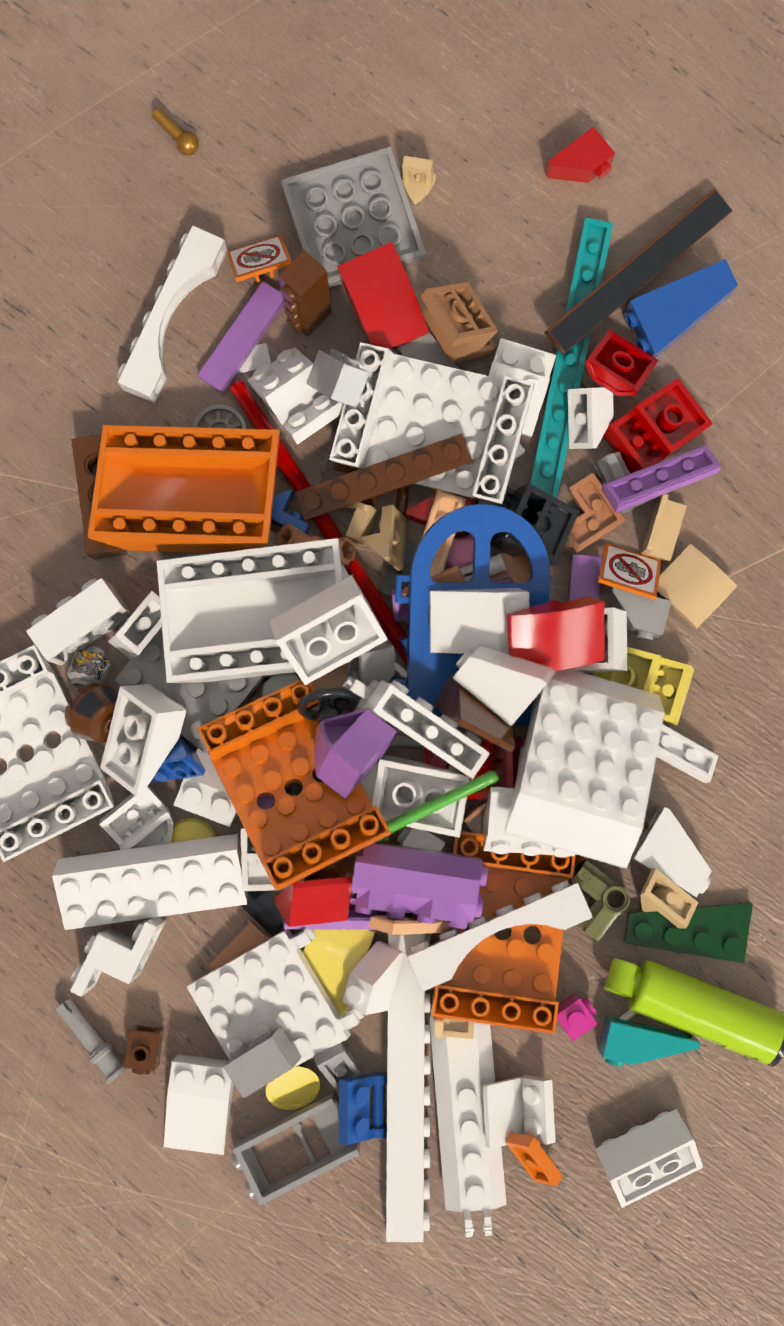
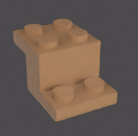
M468 282L428 288L423 292L420 297L427 307L423 314L424 319L451 364L490 356L495 352L497 347L492 337L498 330Z

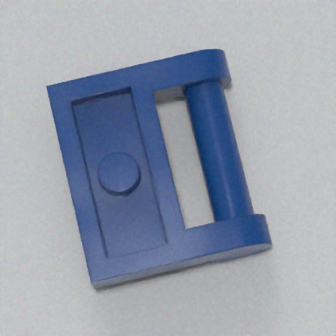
M373 1072L339 1080L340 1144L351 1145L373 1138L387 1137V1126L384 1125V1085L387 1084V1073ZM370 1086H372V1125L369 1126Z

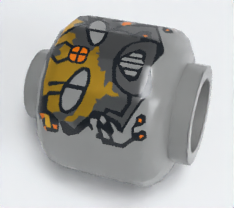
M88 646L87 649H80L74 653L67 672L73 687L80 689L87 684L97 683L100 686L105 684L111 668L110 660L104 656L105 651L94 646Z

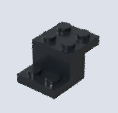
M530 483L516 490L507 486L503 504L480 500L475 502V504L503 507L524 518L536 530L543 541L550 565L557 564L579 513V510ZM498 532L491 538V546L512 557L525 553L519 541L508 532Z

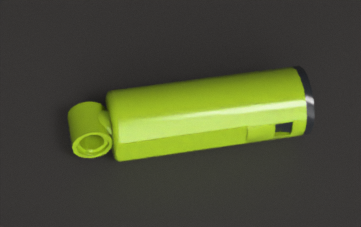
M613 958L604 989L628 998V1008L631 1011L720 1045L742 1056L750 1057L770 1067L776 1066L784 1056V1012L767 1007L741 995H736L653 961L645 960L638 967L632 963Z

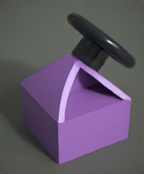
M323 688L303 696L298 702L297 710L302 717L318 721L314 748L316 776L346 799L383 757L397 731L368 708L354 711L358 705V697L352 691L343 688ZM329 697H341L347 700H335ZM319 701V705L309 710L306 708L311 702Z

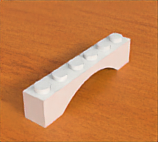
M193 225L189 234L185 233L179 245V255L176 260L173 259L167 269L168 278L164 286L160 285L155 294L156 303L152 311H148L145 314L142 322V327L144 328L140 336L134 338L130 347L131 355L127 364L123 363L117 375L119 379L118 384L123 391L152 404L156 403L167 380L163 363V343L170 318L179 303L190 291L204 281L216 276L228 251L224 239Z
M568 880L551 886L552 893L541 896L540 892L523 898L525 904L514 909L512 904L496 910L497 916L486 921L484 916H482L481 918L474 919V922H468L469 928L457 933L456 928L440 934L441 941L429 945L426 940L410 947L412 953L406 956L420 990L423 992L451 980L458 965L469 951L483 939L500 930L527 924L547 925L566 930L593 918L579 884L572 883L569 885Z

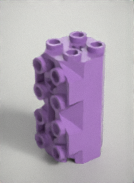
M374 842L362 848L364 851H359L356 856L351 893L357 894H352L350 898V904L356 905L355 912L373 914L374 910L386 911L387 917L404 919L405 913L417 914L418 922L435 924L436 919L448 921V926L466 929L467 922H474V917L481 918L483 899L482 895H479L480 886H486L488 868L486 864H482V858Z

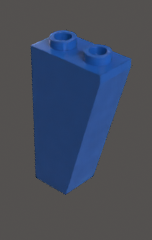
M725 259L630 300L624 313L625 321L630 329H634L638 337L636 339L637 346L654 358H657L726 300L738 284Z

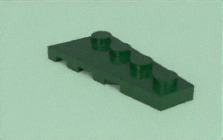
M745 902L696 907L687 928L676 927L658 911L628 912L623 942L744 963L753 903Z

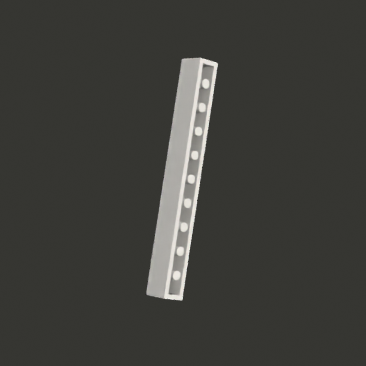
M431 933L388 934V945L404 954L388 1009L386 1242H423V1231H429V1211H424V1200L430 1199L429 1180H424V1168H430V1149H424V1137H430V1118L424 1117V1106H430V1086H424V1074H430V1055H424V1043H430V1025H424V1013H430V994H425V991L422 992L406 955L412 953L410 947L427 940L429 945H431Z

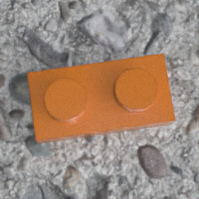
M510 1132L505 1143L532 1180L557 1187L563 1176L554 1165V1160L540 1146L539 1139L529 1133L519 1134Z

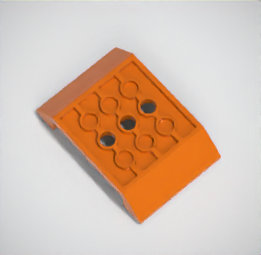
M301 679L197 728L215 770L276 891L391 834L377 806L373 807L361 783L344 799L326 783L314 780L313 775L316 772L314 748L318 721L302 717L297 710V705L303 696L315 691L311 682L305 685ZM319 701L311 702L306 708L309 710L319 705ZM296 782L301 784L303 787L302 792L297 796L288 795L286 787L290 783ZM263 796H271L275 799V804L272 808L265 810L258 806V801Z
M461 831L460 837H454L452 854L482 858V864H486L488 868L486 886H480L479 895H482L483 899L481 917L484 916L486 921L496 917L495 911L512 904L515 909L525 904L523 898L540 892L541 896L552 893L551 886L568 880L569 883V879L573 878L575 856L561 858L546 854L535 856L510 852L496 854L492 851H483V834ZM539 924L517 925L510 927V934L504 940H499L494 934L483 939L465 956L458 965L451 980L433 988L431 1016L555 1034L559 1004L555 999L563 930ZM529 926L536 927L540 933L539 940L534 944L527 943L523 937L525 929ZM456 928L457 933L464 931V929Z

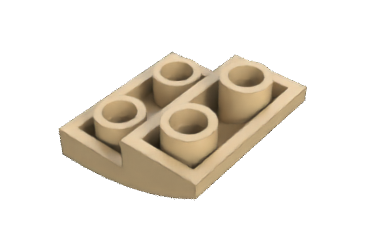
M689 544L659 576L657 595L662 599L672 601L671 606L674 608V612L697 629L737 588V585L707 556L692 544Z

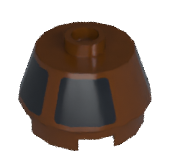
M97 683L87 684L76 691L80 695L74 700L72 706H66L65 721L77 738L104 743L107 742L118 694L108 686H100Z

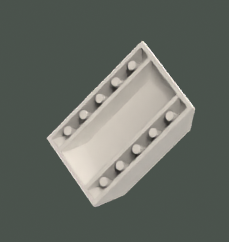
M339 539L157 561L167 683L213 682L296 672L277 644L269 621L343 580Z
M573 669L556 671L534 700L504 833L626 868L642 832L664 718V709L660 695Z

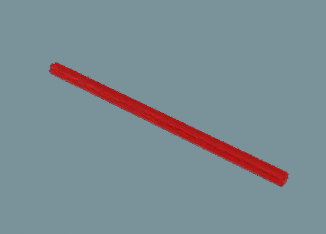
M239 380L230 386L231 393L255 429L274 430L244 381ZM279 437L277 464L295 492L311 487ZM329 514L313 518L325 539L343 537ZM355 556L354 561H350L344 567L348 575H352L380 625L407 665L408 658L397 638L408 636L399 622L394 621L393 613Z

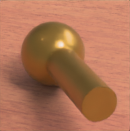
M157 108L151 117L176 140L178 151L186 156L196 153L199 148L197 136L192 132H183L160 108Z

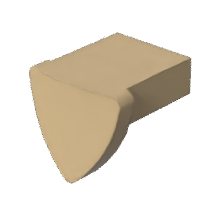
M404 156L402 181L406 194L414 205L424 199L432 190L436 182V174H434L433 160Z
M359 502L345 507L354 512L345 536L355 544L366 547L367 544L361 540V537L371 535L379 513L371 505Z
M435 1017L436 1039H442L443 1037L473 1039L474 1022Z

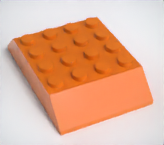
M103 425L87 537L129 551L215 554L262 548L269 545L280 431L273 429Z

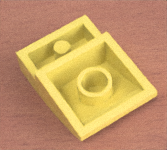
M627 647L628 671L593 673V676L660 695L664 709L663 722L677 726L694 668L688 664L662 658L657 654Z
M313 929L317 937L312 939V942L304 948V956L339 1015L346 1013L348 1005L343 1003L349 975L368 953L375 930Z

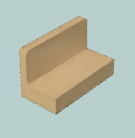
M663 494L656 500L640 554L668 563L672 558L687 505L668 500L669 494Z

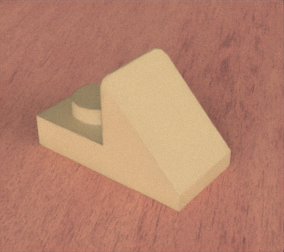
M392 504L382 507V516L379 521L380 533L363 536L361 540L397 571H401L404 568L407 518Z
M652 868L640 893L642 911H658L678 928H687L698 904L695 899L657 868Z

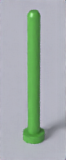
M489 771L385 823L390 832L393 833L497 782L499 777L496 771ZM386 836L378 840V842L383 843L387 841L389 838L388 836Z

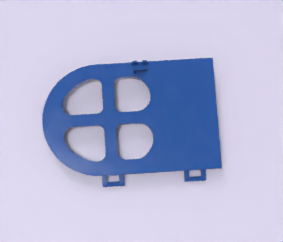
M474 504L445 514L432 524L421 538L413 556L410 575H396L395 603H409L407 678H393V680L405 685L409 689L407 696L414 701L420 697L434 707L451 674L455 676L460 668L456 666V663L464 655L460 653L429 652V591L519 588L529 592V608L549 602L550 564L546 548L536 530L515 512L495 505ZM466 531L470 533L474 539L473 575L471 580L468 582H434L430 577V567L439 547L456 532ZM508 532L522 545L531 566V576L528 581L524 583H494L490 580V542L492 536L496 533ZM402 582H408V597L401 596ZM534 700L512 725H529ZM436 707L431 711V713L439 718L444 714Z

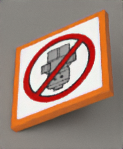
M281 235L226 252L236 282L255 276L256 281L260 283L259 275L269 272L271 279H273L274 270L286 267L292 262Z
M605 543L598 582L655 600L657 597L661 560Z

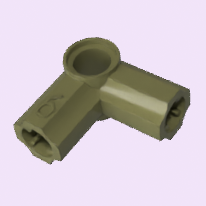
M584 860L570 880L573 883H578L581 889L596 900L589 908L593 918L579 923L577 926L599 942L618 915L627 909L630 903V896L622 885L615 882L588 860ZM613 890H619L622 893V900L616 905H611L607 902V896Z

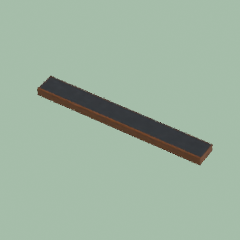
M714 188L549 327L544 334L558 351L564 355L733 210Z

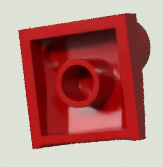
M609 329L588 357L585 365L592 380L615 395L635 396L659 360Z

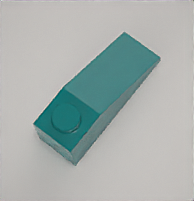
M606 1015L598 1051L605 1058L606 1063L622 1067L623 1063L634 1065L699 1049L701 1042L694 1035Z

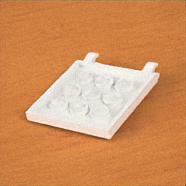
M285 929L187 986L188 991L228 1059L231 1058L229 1053L242 1043H245L246 1046L251 1045L255 1042L253 1038L263 1030L269 1028L272 1032L282 1026L301 1055L300 1060L295 1065L296 1067L313 1058L318 1053L348 1039L351 1035L348 1029L360 1023L359 1020L364 1017L362 1013L354 1008L339 1015L300 948L312 942V939L317 937L313 929H304L294 936L289 929Z

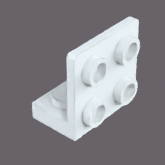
M522 1075L483 1085L486 1148L494 1149L507 1145L505 1141L510 1132L532 1134L539 1139L541 1144L545 1145L555 1143L552 1079Z

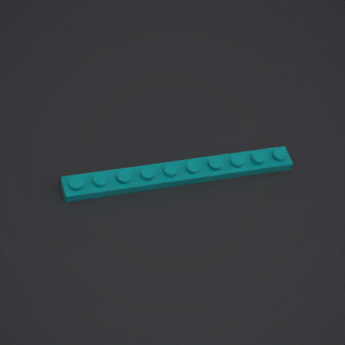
M585 217L565 314L601 284L614 223ZM591 332L564 355L558 349L556 353L530 484L555 498L558 497L569 444L568 389H580Z

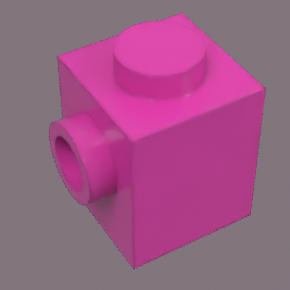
M573 993L558 1004L557 1020L572 1041H575L598 1024L593 1018V1015L597 1012L587 997L581 1000L576 993Z

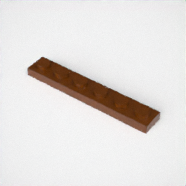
M461 433L295 493L303 518L308 521L474 462L465 434Z

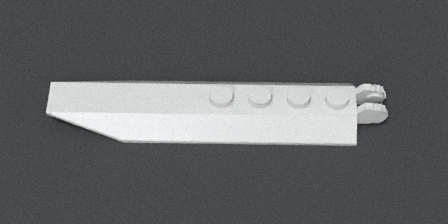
M431 1007L429 1021L445 1210L463 1212L466 1238L473 1237L474 1233L471 1211L483 1210V1231L485 1236H491L490 1210L505 1206L507 1203L501 1147L489 1149L485 1146L483 1085L495 1082L490 1025L474 1022L473 1039L453 1037L436 1039L435 1017L431 1016Z

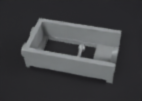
M331 1092L325 1097L241 1140H237L233 1147L234 1153L231 1156L237 1170H243L247 1179L245 1186L249 1196L252 1199L256 1198L259 1206L360 1155L359 1143L351 1145L339 1143V1102L334 1092ZM311 1116L330 1152L318 1160H315L301 1131L302 1125L299 1123ZM293 1126V1131L298 1134L311 1163L270 1184L252 1146Z

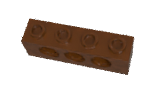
M101 435L71 439L87 556L95 560L128 555V550L87 537L96 474H93V467L98 463Z

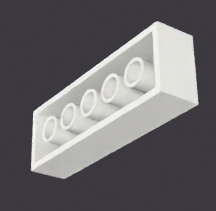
M239 833L58 859L52 875L65 930L247 904L248 891H242Z

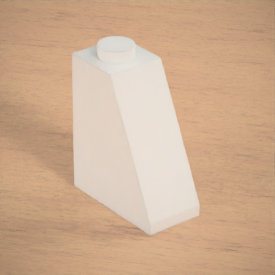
M479 646L472 654L467 650L456 663V666L460 669L453 679L512 726L546 686L556 671L544 665Z
M659 806L648 824L649 828L638 840L631 858L649 870L657 868L685 892L697 897L699 893L703 894L711 882L709 875L712 870L671 810Z

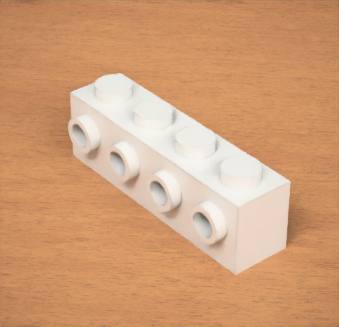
M381 680L365 706L473 779L490 754L480 746L482 740L469 731L465 735L457 731L456 727L458 724L448 716L443 714L439 718L431 713L434 707L420 697L416 701L408 697L409 689L399 682L393 680L389 684Z

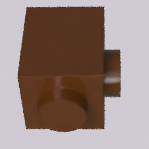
M133 1025L128 1032L124 1068H131L133 1073L141 1075L150 1074V1071H155L160 1064L164 1028Z

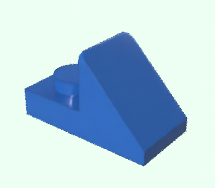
M293 490L274 495L271 523L281 528L283 525L291 524L305 534H308L310 530L309 524L305 522L306 520H304L301 514L295 511H290L289 514L286 513L294 497Z

